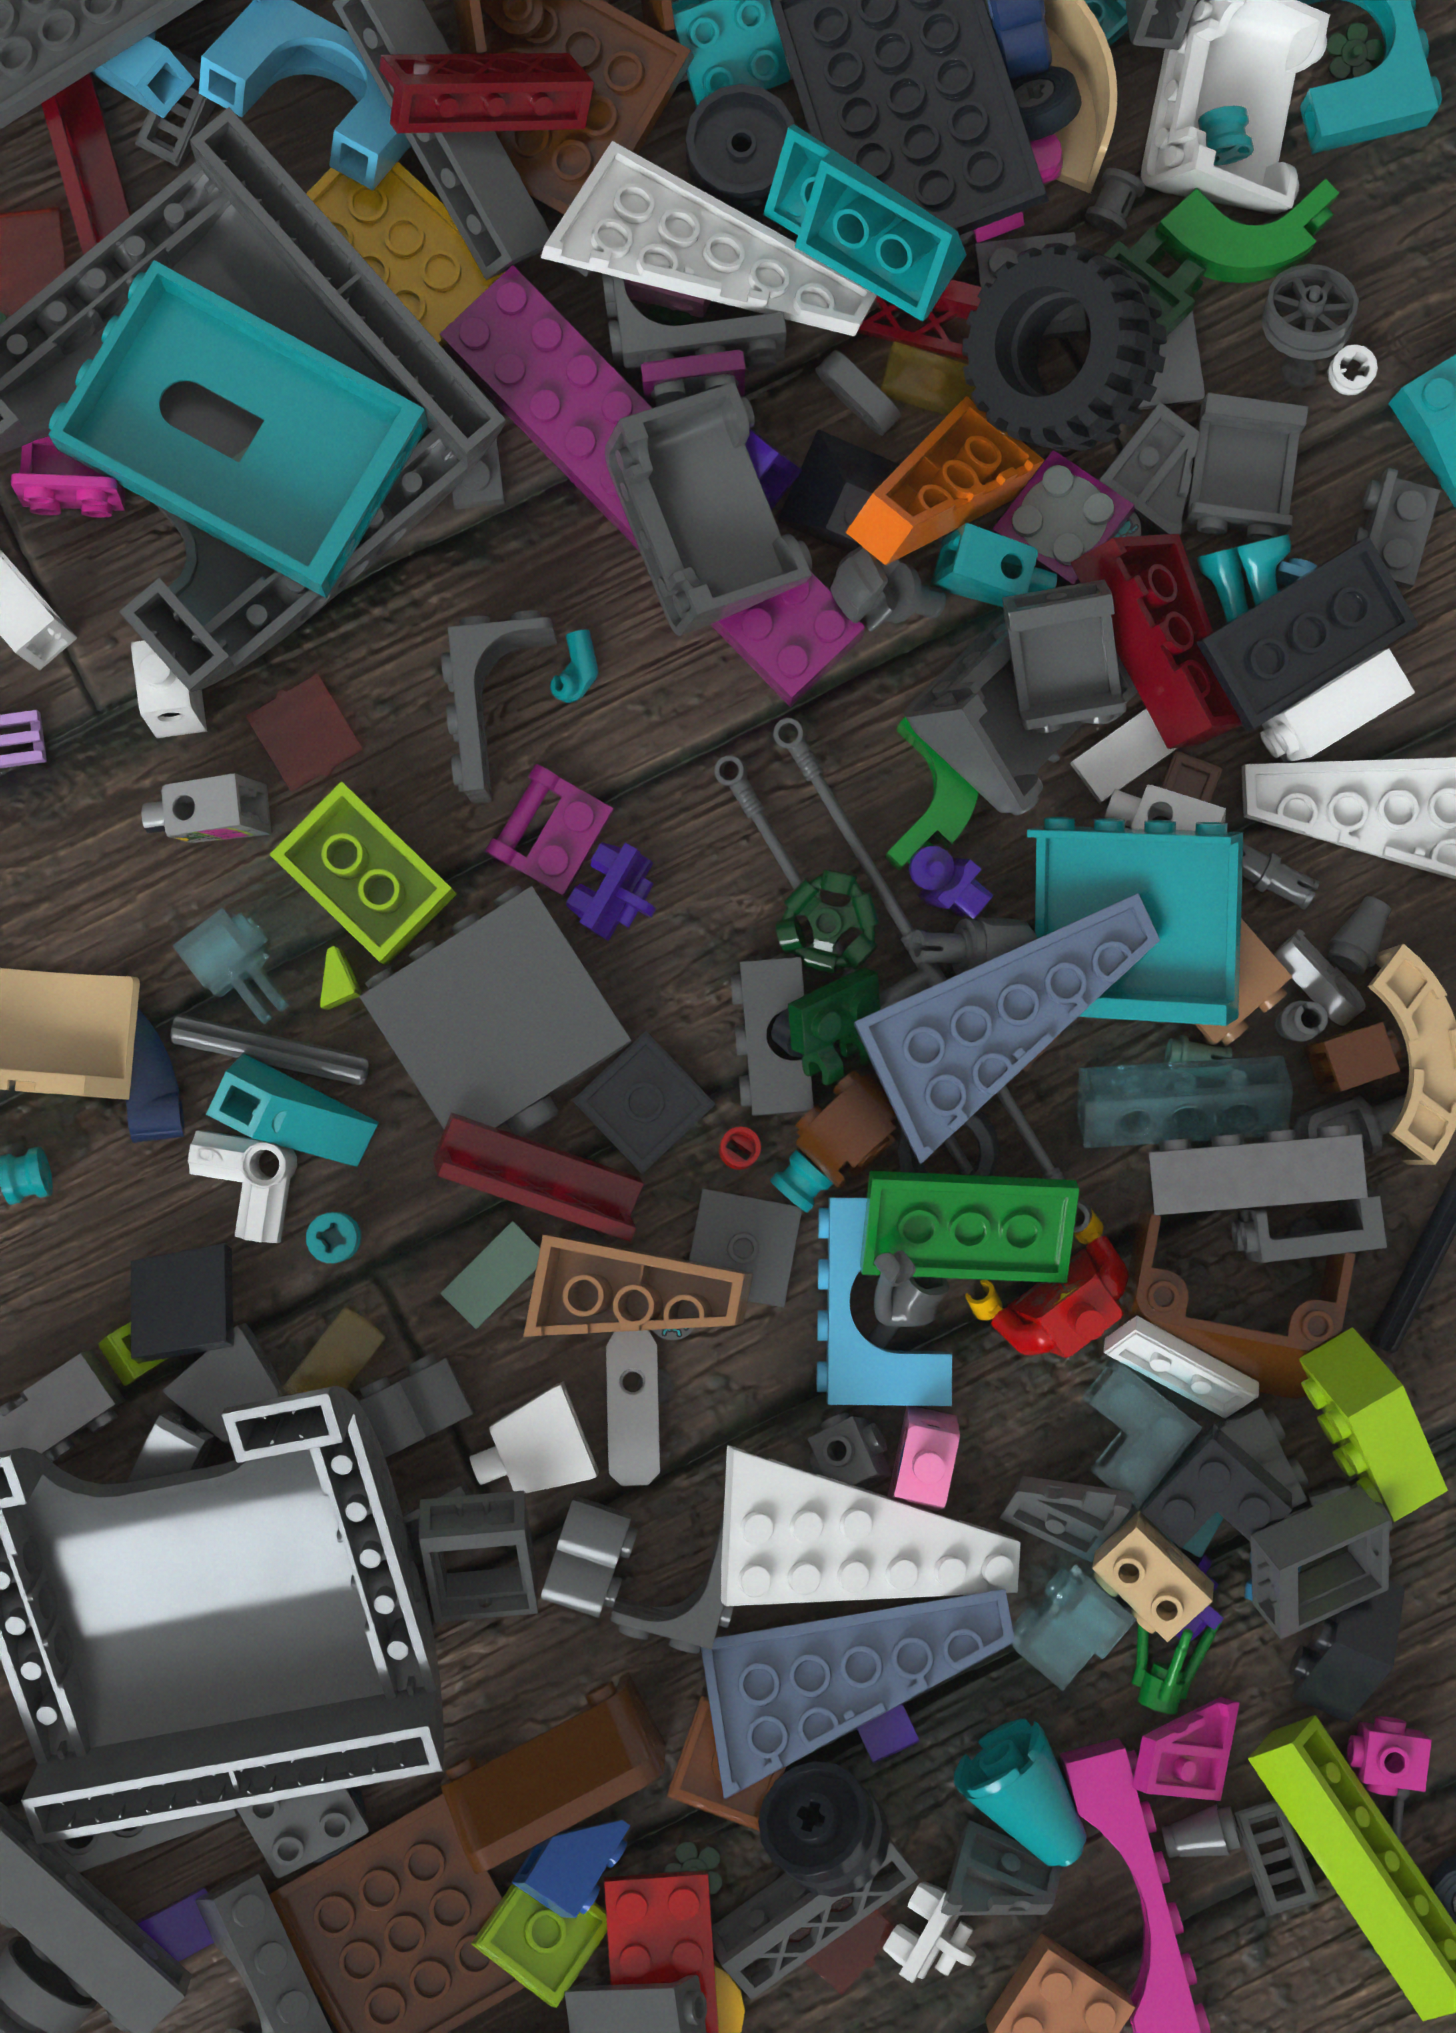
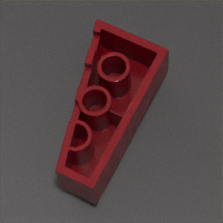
M1179 534L1113 537L1070 562L1080 583L1105 579L1113 596L1115 614H1112L1111 617L1116 651L1167 749L1201 745L1242 724L1196 643L1213 632Z

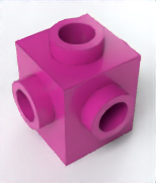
M1375 1716L1374 1724L1358 1722L1357 1735H1351L1348 1740L1347 1763L1352 1767L1357 1778L1362 1783L1367 1784L1366 1790L1372 1793L1397 1796L1398 1788L1425 1792L1432 1739L1420 1730L1406 1728L1407 1722L1387 1716Z

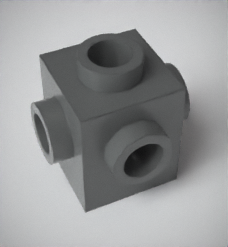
M848 1413L838 1414L820 1424L822 1431L808 1438L813 1450L809 1454V1459L816 1475L819 1474L862 1489L892 1476L883 1454L887 1450L884 1436L875 1423L870 1424L866 1418L849 1417Z

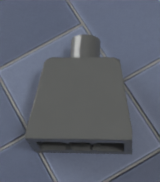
M246 1323L237 1325L233 1329L234 1346L207 1351L163 1390L171 1400L226 1444L230 1443L221 1415L224 1408L282 1397L288 1394L286 1387Z

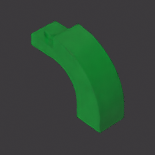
M1325 179L1279 220L1264 225H1246L1235 222L1223 215L1196 188L1160 221L1157 229L1168 237V242L1162 248L1181 265L1190 256L1194 257L1207 267L1206 272L1202 275L1206 278L1228 283L1263 281L1276 277L1290 267L1298 265L1308 256L1317 242L1312 236L1319 232L1334 216L1330 207L1336 200L1339 192Z
M906 717L899 722L896 731L927 762L933 779V795L928 810L885 856V859L898 871L907 863L910 864L912 856L920 848L934 846L929 841L933 836L949 849L967 825L974 811L979 793L914 732Z

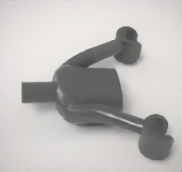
M902 1250L895 1252L893 1255L891 1253H883L877 1256L874 1264L881 1272L874 1296V1312L879 1323L871 1331L869 1338L873 1344L881 1348L886 1347L901 1327L922 1326L934 1321L937 1306L950 1288L947 1281L949 1278L912 1277L916 1272L915 1265Z

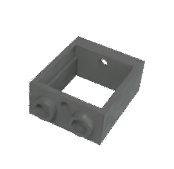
M1358 1486L1251 1534L1253 1605L1280 1639L1389 1590V1566L1392 1564L1389 1552V1532L1392 1530V1521L1385 1507L1380 1502L1374 1503L1366 1492ZM1348 1545V1552L1298 1574V1567Z
M524 1490L420 1500L419 1543L435 1623L538 1613V1574ZM516 1545L520 1567L447 1573L443 1551ZM485 1603L491 1604V1606L487 1608L481 1607Z

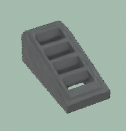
M174 50L173 55L191 76L200 80L201 62ZM191 86L183 94L194 100L191 109L177 102L170 110L186 119L183 128L166 120V116L161 118L149 110L135 142L137 146L178 167H182L192 149L190 139L204 128L217 104L199 94V90ZM159 128L178 138L175 147L155 137Z
M1276 1800L1235 1812L1234 1816L1266 1917L1319 1900L1294 1827L1288 1821ZM1277 1817L1280 1827L1253 1835L1250 1827L1251 1824ZM1283 1837L1285 1848L1260 1855L1257 1845ZM1287 1858L1290 1859L1291 1869L1267 1875L1265 1865ZM1296 1879L1299 1889L1278 1896L1274 1895L1272 1886Z

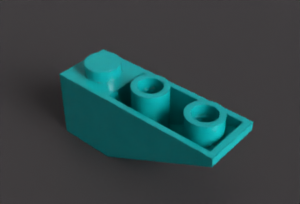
M244 1053L226 1070L206 1115L251 1138L358 1167L379 1124L378 1121Z

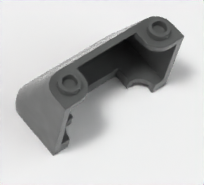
M735 382L621 418L605 445V459L610 477L670 627L678 636L701 629L804 584L812 576L810 572L812 569V559L806 544L801 540L797 542L791 534L781 536L746 449L745 443L750 434L749 428L754 426L755 419L748 399L740 397Z
M1004 613L968 646L904 711V716L910 726L924 742L1000 813H1012L1013 815L1023 814L1039 802L1038 795L1043 790V784L1035 773L1082 724L1086 723L1084 720L1064 723L1061 729L1048 733H1038L1033 729H1024L1018 713ZM1116 651L1121 693L1125 703H1127L1138 691ZM1123 713L1114 714V718L1112 720L1099 724H1108L1119 718Z

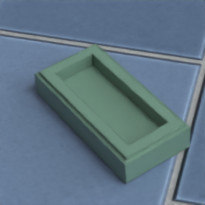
M512 1221L440 1294L475 1329H478L536 1270L540 1247Z

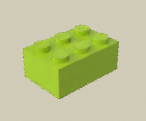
M342 781L269 854L359 943L385 966L457 895L434 870Z
M1353 1327L1299 1358L1308 1378L1301 1382V1385L1317 1410L1321 1408L1323 1414L1317 1417L1323 1432L1332 1444H1338L1339 1448L1332 1451L1335 1460L1348 1478L1356 1475L1360 1479L1357 1481V1485L1366 1492L1374 1503L1380 1502L1394 1522L1448 1491L1403 1384Z

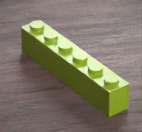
M1314 1715L1271 1731L1248 1758L1258 1776L1264 1782L1422 2021L1456 2013V1924L1317 1716Z

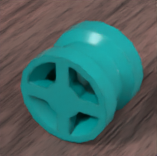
M1235 105L1215 108L1204 113L1198 119L1199 130L1206 132V146L1216 151L1214 165L1235 163L1253 153L1252 138L1246 135L1245 130L1249 123L1246 108Z
M42 1147L28 1149L25 1155L19 1157L12 1154L0 1156V1186L9 1205L21 1203L25 1196L36 1195L39 1198L52 1196L53 1180L51 1169Z
M796 1149L789 1157L790 1165L783 1172H776L770 1179V1182L795 1205L808 1213L814 1206V1197L820 1190H828L833 1183L806 1155Z
M330 1212L317 1216L310 1223L306 1232V1244L310 1253L317 1260L324 1263H338L350 1259L358 1251L362 1242V1232L359 1224L352 1216L343 1212Z

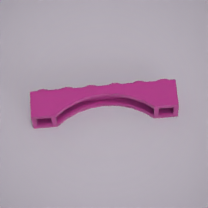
M1116 1738L1060 1753L1067 1785L1077 1813L1100 1830L1121 1853L1131 1871L1139 1893L1143 1917V1953L1137 1979L1130 1994L1135 2006V2010L1129 2017L1133 2033H1211L1203 2004L1194 2005L1189 1986L1197 1984V1978L1189 1953L1180 1954L1175 1935L1184 1933L1177 1905L1175 1901L1167 1903L1162 1884L1170 1882L1167 1865L1162 1851L1153 1853L1149 1833L1157 1831L1154 1816L1148 1800L1140 1802L1137 1790L1132 1788L1138 1761L1135 1750L1126 1752V1748L1120 1739Z

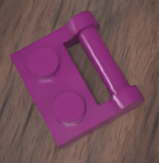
M535 764L528 775L531 782L498 839L492 838L485 852L565 897L613 814L614 808L563 780L548 769ZM550 791L561 797L528 856L525 857L514 849L546 794Z

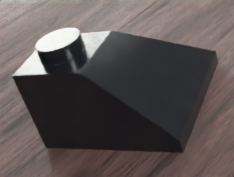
M818 429L801 466L802 472L793 484L778 522L850 553L861 545L845 532L872 493L900 464Z

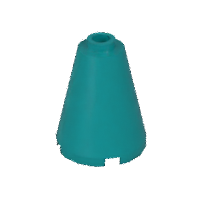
M1016 1719L1002 1724L977 1741L983 1749L972 1760L965 1754L954 1772V1785L961 1795L1047 1866L1059 1865L1064 1867L1075 1862L1083 1853V1845L1086 1842L1087 1834L1044 1730L1035 1721L1034 1725L1031 1726L1026 1719Z

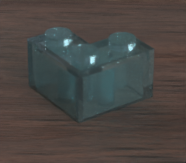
M1112 1359L1082 1399L1121 1431L1090 1471L1112 1489L1128 1491L1134 1494L1132 1505L1139 1509L1202 1427L1124 1364Z
M1077 1564L1069 1572L1065 1568L1061 1569L1045 1588L1044 1592L1049 1596L1036 1611L1031 1607L1028 1608L1013 1626L1015 1643L1012 1646L1062 1691L1094 1653L1103 1660L1137 1620L1119 1600L1104 1591L1098 1582Z

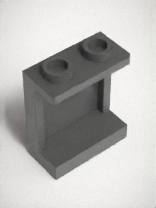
M1207 393L1199 407L1197 430L1200 432L1196 456L1193 459L1191 469L1192 477L1184 523L1197 525V531L1206 534H1226L1227 529L1246 531L1247 538L1257 541L1285 535L1292 527L1293 516L1289 515L1299 436L1306 427L1308 406Z
M1105 579L1002 598L1018 713L1025 730L1033 729L1038 733L1054 732L1061 729L1064 723L1081 720L1090 724L1104 723L1112 720L1114 714L1126 712V703L1120 687L1111 617L1112 614H1115L1113 596Z
M1368 1195V1198L1338 1200L1341 1228L1269 1236L1265 1209H1238L1239 1220L1232 1221V1238L1235 1250L1243 1251L1244 1260L1264 1263L1387 1248L1381 1197Z
M688 1975L673 1983L609 1985L608 1977L589 1978L564 1992L570 2033H707L705 2025L707 2003L704 1994L701 1992L697 1975Z

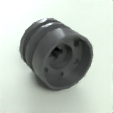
M13 1937L0 1953V2033H76L98 2002L92 1997L87 1998L79 1994L71 1985L68 1975L55 1963H47L40 1959L32 1950L30 1941L26 1937Z

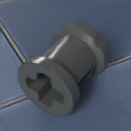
M1106 168L1101 177L1104 185L1094 206L1088 207L1085 220L1099 230L1111 235L1121 236L1126 231L1128 224L1125 220L1135 199L1143 195L1146 187L1139 178L1129 172L1117 168Z

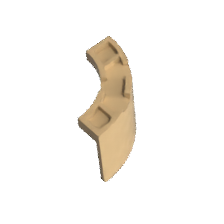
M1044 0L1046 11L1044 18L1052 53L1051 66L1063 67L1074 75L1082 101L1078 115L1067 126L1054 133L1061 143L1063 158L1061 175L1055 180L1091 194L1113 133L1117 112L1118 93L1113 57L1097 18L1084 0Z
M1401 944L1378 952L1375 963L1381 969L1367 986L1380 997L1394 1015L1402 1031L1408 1052L1409 1084L1402 1110L1389 1134L1408 1147L1401 1159L1407 1165H1436L1456 1129V1020L1445 997L1447 993L1434 973L1420 957L1405 944Z
M0 968V1090H9L10 1081H16L15 1091L129 1100L140 988L139 978Z

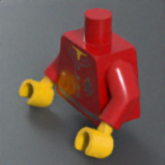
M1092 1209L1090 1224L1083 1231L1074 1232L1073 1234L1080 1243L1088 1244L1086 1250L1083 1248L1070 1258L1067 1283L1038 1282L1004 1309L994 1285L988 1280L980 1281L987 1294L985 1298L974 1300L970 1294H965L966 1300L976 1318L986 1321L992 1319V1327L1021 1354L1031 1356L1051 1352L1063 1358L1070 1357L1092 1340L1099 1338L1106 1329L1124 1315L1119 1299L1124 1294L1129 1279V1272L1109 1238L1101 1236L1104 1226Z

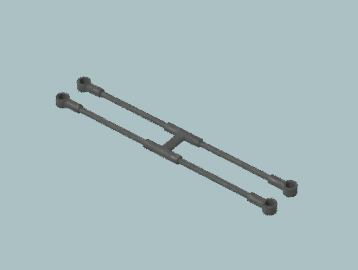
M793 718L780 720L774 728L773 736L779 746L788 748L806 780L813 783L903 935L901 941L909 955L911 956L910 948L929 949V947L922 944L911 943V938L918 929L914 930L822 776L824 770L806 741L807 730L805 725ZM789 724L795 725L798 730V736L792 743L786 742L783 738V730ZM727 755L721 757L715 765L714 773L716 779L724 785H729L747 818L753 819L795 890L803 879L763 813L765 808L747 779L748 767L746 762L738 756ZM731 761L735 762L739 768V773L733 780L727 779L724 774L725 765ZM838 941L836 949L842 955L845 950ZM915 963L918 968L917 971L879 993L880 1010L913 996L928 987L930 988L948 980L939 964ZM852 967L841 968L843 972L841 974V977H844L856 970H854ZM1005 1085L996 1094L1044 1175L1041 1177L1043 1179H1065L1059 1167L1054 1168ZM952 1134L943 1143L961 1174L969 1175L973 1168ZM1078 1200L1077 1208L1084 1212L1085 1220L1082 1224L1074 1226V1232L1076 1233L1083 1231L1092 1220L1091 1208L1082 1200Z

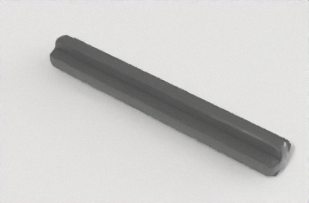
M177 1015L171 1026L170 1036L174 1044L239 1058L244 1053L267 1065L351 1084L363 1085L370 1069V1060L364 1055L187 1015Z

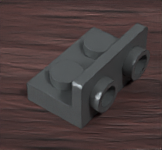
M1387 468L1377 480L1371 479L1367 486L1362 509L1369 510L1364 528L1358 527L1356 529L1351 545L1361 539L1370 537L1396 585L1410 590L1416 581L1440 490L1397 478L1398 470Z

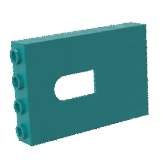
M153 260L146 273L140 272L134 278L128 291L129 301L121 315H114L105 326L101 339L103 344L93 360L91 358L87 359L79 369L75 380L77 388L67 403H60L53 412L49 422V429L51 431L48 435L61 453L105 477L117 479L119 485L327 599L428 426L425 408ZM182 381L197 383L264 420L240 462L220 453L165 421L161 414L160 402L164 392L171 385Z

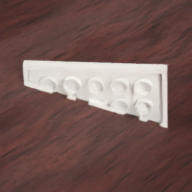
M1456 757L1245 764L1242 766L1243 814L1245 818L1456 880Z

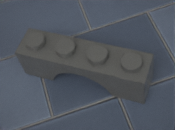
M239 1874L195 1899L216 1947L231 1961L248 1988L260 2018L262 2033H332L259 1874Z

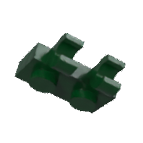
M1153 226L1144 233L1131 249L1118 240L1104 255L1130 267L1131 272L1141 275L1149 284L1150 292L1148 295L1156 297L1162 309V316L1157 318L1156 321L1158 324L1166 326V336H1168L1193 311L1195 300L1192 296L1202 287L1203 281L1199 278L1206 272L1207 267L1190 256L1169 279L1163 276L1153 267L1165 256V251L1161 247L1168 242V237Z
M862 967L788 1003L791 1049L804 1055L802 1067L806 1076L810 1077L822 1071V1081L825 1085H829L843 1077V1063L832 1042L840 1039V1050L843 1057L848 1058L859 1052L861 1065L866 1066L872 1063L854 1022L880 1011L877 972Z

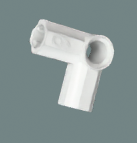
M202 1130L195 1131L188 1157L189 1174L243 1182L235 1237L255 1242L280 1243L290 1178L295 1174L297 1168V1156L294 1150L253 1138ZM265 1150L273 1152L279 1160V1169L273 1178L266 1176L259 1167L260 1156Z

